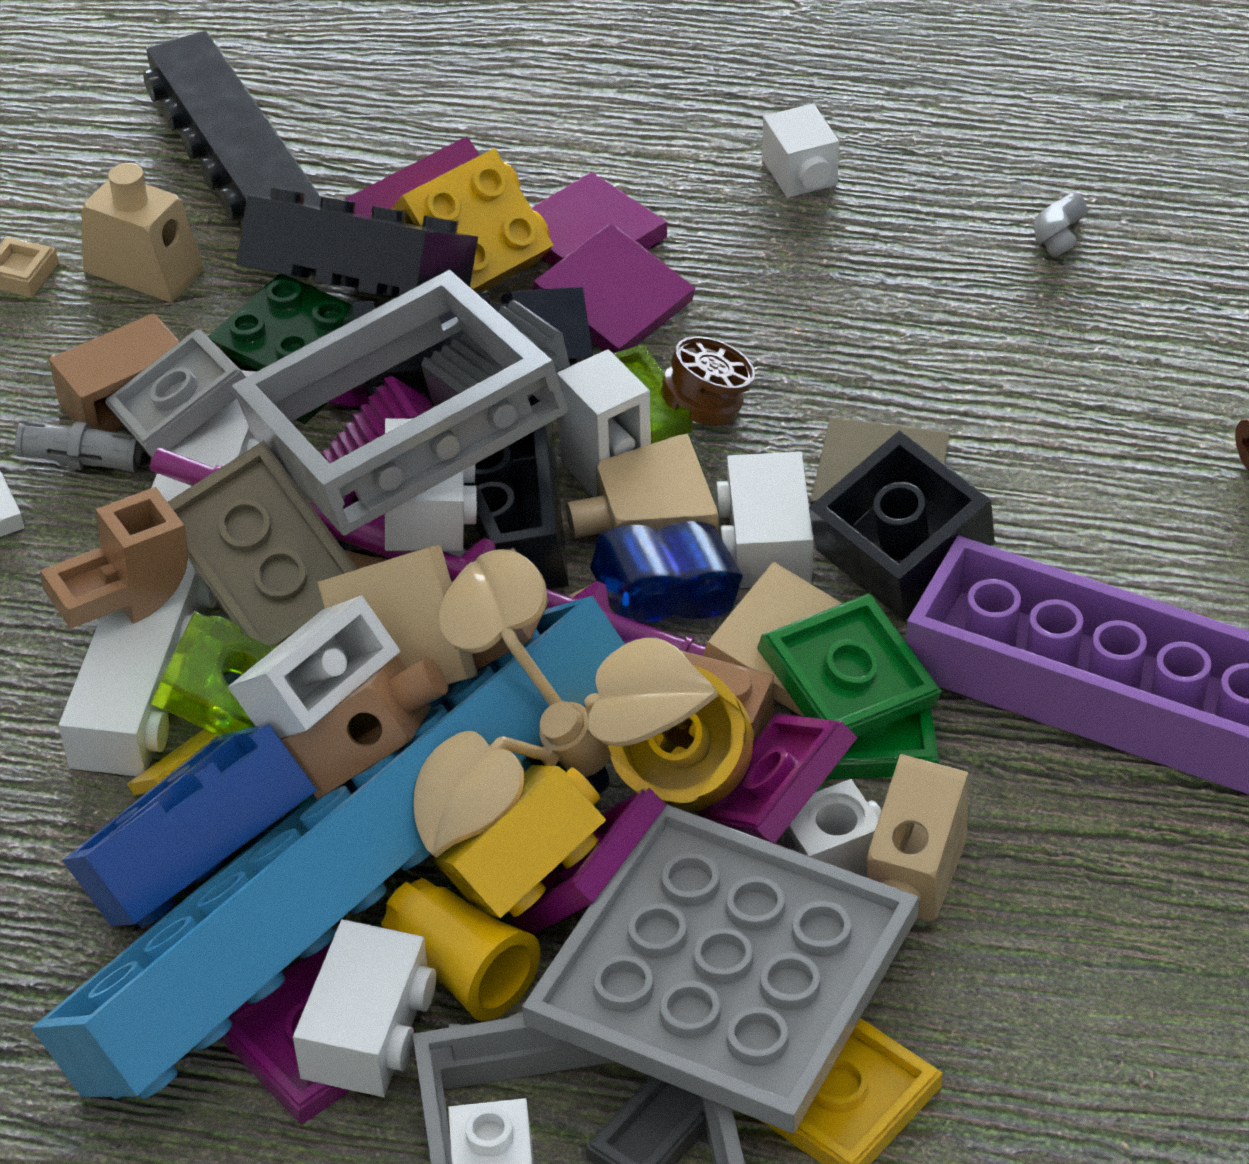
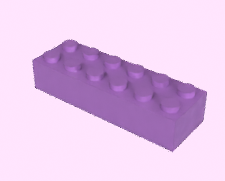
M959 535L957 536L907 620L906 643L939 687L1249 794L1248 630Z

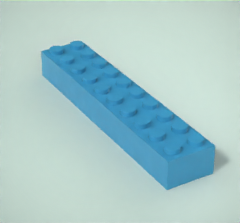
M589 596L545 609L531 640L524 644L523 647L563 701L576 702L585 707V698L590 694L598 693L595 682L598 668L611 653L625 645V643L594 597ZM512 652L478 669V676L448 685V692L445 695L429 703L430 710L408 743L319 799L312 794L31 1027L32 1031L81 1097H112L117 1099L139 1095L144 1099L160 1091L175 1078L178 1070L174 1064L193 1047L196 1051L212 1045L229 1031L232 1022L228 1017L246 1001L249 1004H253L274 992L285 980V976L281 971L299 955L301 958H307L329 944L336 933L333 925L349 911L352 914H356L377 902L387 891L383 882L399 868L402 871L408 870L426 859L431 853L425 848L417 830L413 808L414 789L422 765L441 743L460 732L474 731L480 734L489 745L498 737L505 736L537 746L542 744L543 746L539 736L540 719L544 711L549 707V704ZM513 753L519 759L525 772L531 765L527 756Z

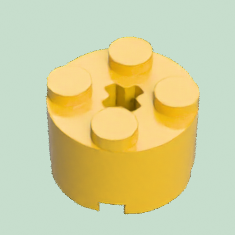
M695 665L693 666L714 686L718 696L701 710L675 726L680 730H685L692 723L689 728V734L694 738V741L688 749L678 746L670 753L673 743L666 737L670 729L632 745H608L614 769L629 787L636 792L650 788L665 804L685 811H699L729 795L746 774L752 758L754 731L750 719L739 699L716 675Z

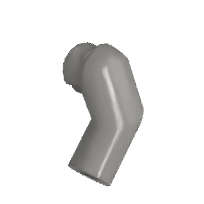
M1071 192L1042 210L1034 220L1033 228L1036 240L1039 245L1044 243L1050 256L1057 258L1076 245V237L1069 231L1068 227L1087 215L1088 207L1084 198L1076 192Z

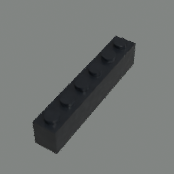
M206 30L146 48L150 70L143 72V78L151 100L153 102L160 100L169 128L172 131L179 129L188 157L191 160L198 158L208 188L210 190H219L227 217L230 221L238 219L241 232L247 195L269 198L271 187L304 192V204L320 207L321 196Z

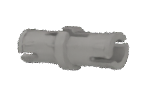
M22 418L21 423L17 427L15 437L17 457L42 458L66 462L69 468L84 470L86 466H100L137 473L142 463L144 448L132 434L92 429L90 423L77 421L72 426Z

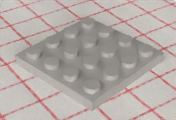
M666 804L665 808L594 902L590 904L523 1004L524 1025L794 1134L917 919L919 897Z

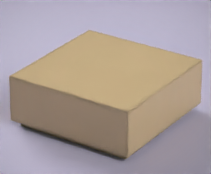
M6 237L0 244V290L32 298L59 264L56 248Z

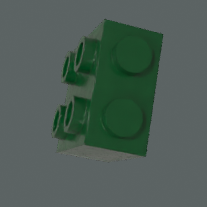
M278 274L207 337L240 370L257 372L340 328L351 304L318 290L310 284H305L284 274ZM329 402L295 420L306 424Z

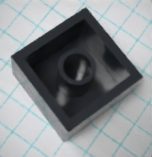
M900 430L808 507L816 550L904 621L909 619L958 535L989 546L995 543L991 499Z

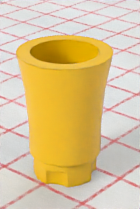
M420 878L413 883L404 882L387 901L386 914L381 922V927L424 936L427 965L429 968L436 970V980L446 987L476 1020L490 1021L502 1016L522 998L532 983L540 961V944L533 934L499 921L469 904L449 889L436 887L425 878Z

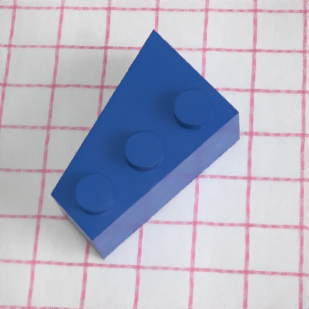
M269 723L218 735L62 861L110 926L137 923L143 928L159 919L172 908L175 902L171 897L189 884H197L212 875L226 862L227 856L261 834L276 820L315 793L317 789Z

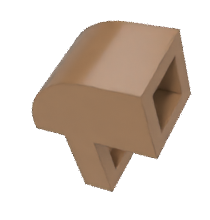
M156 487L97 508L96 517L100 548L40 570L44 592L70 629L120 609L124 610L134 624L162 607L179 587L188 561L185 525Z

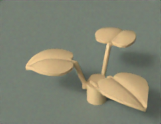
M500 549L480 555L476 561L466 565L443 597L439 610L440 630L445 639L455 649L466 653H478L488 650L503 638L509 650L549 704V707L544 711L540 719L539 736L543 747L505 736L498 737L489 745L480 734L474 731L460 732L436 747L422 765L414 789V818L425 848L435 858H438L455 844L482 834L519 801L523 791L524 771L519 759L513 753L541 760L545 766H555L559 761L567 771L573 767L584 777L597 773L608 763L610 759L608 745H632L652 738L676 726L718 696L716 689L677 647L665 640L642 638L621 646L602 662L595 678L598 693L590 694L585 698V707L576 702L563 701L514 632L516 629L533 623L544 612L547 590L543 576L530 560L519 553Z

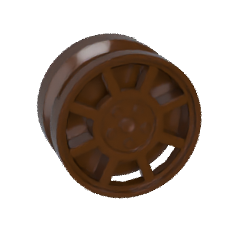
M700 336L688 337L677 344L671 358V366L666 370L663 377V385L660 392L665 402L674 411L679 406L691 411L689 419L712 426L727 425L736 420L744 401L742 393L749 391L755 377V370L747 357L722 341ZM695 348L698 353L695 354L686 349ZM705 348L717 351L718 353L707 352Z

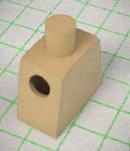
M134 163L118 164L109 171V179L84 202L81 209L84 272L173 303L204 271L182 200L176 194L145 184L143 170L139 165Z
M688 433L601 460L596 466L597 497L566 503L568 524L573 539L607 533L616 561L623 565L705 560L719 557V513Z
M900 754L868 851L867 878L918 896L919 913L917 918L933 921L938 917L967 840L969 772Z

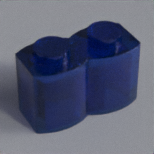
M699 521L675 523L659 530L644 525H625L604 531L599 534L590 565L596 581L606 584L608 602L612 612L640 623L655 622L673 614L690 619L711 618L724 614L733 609L743 578L741 571L715 526Z

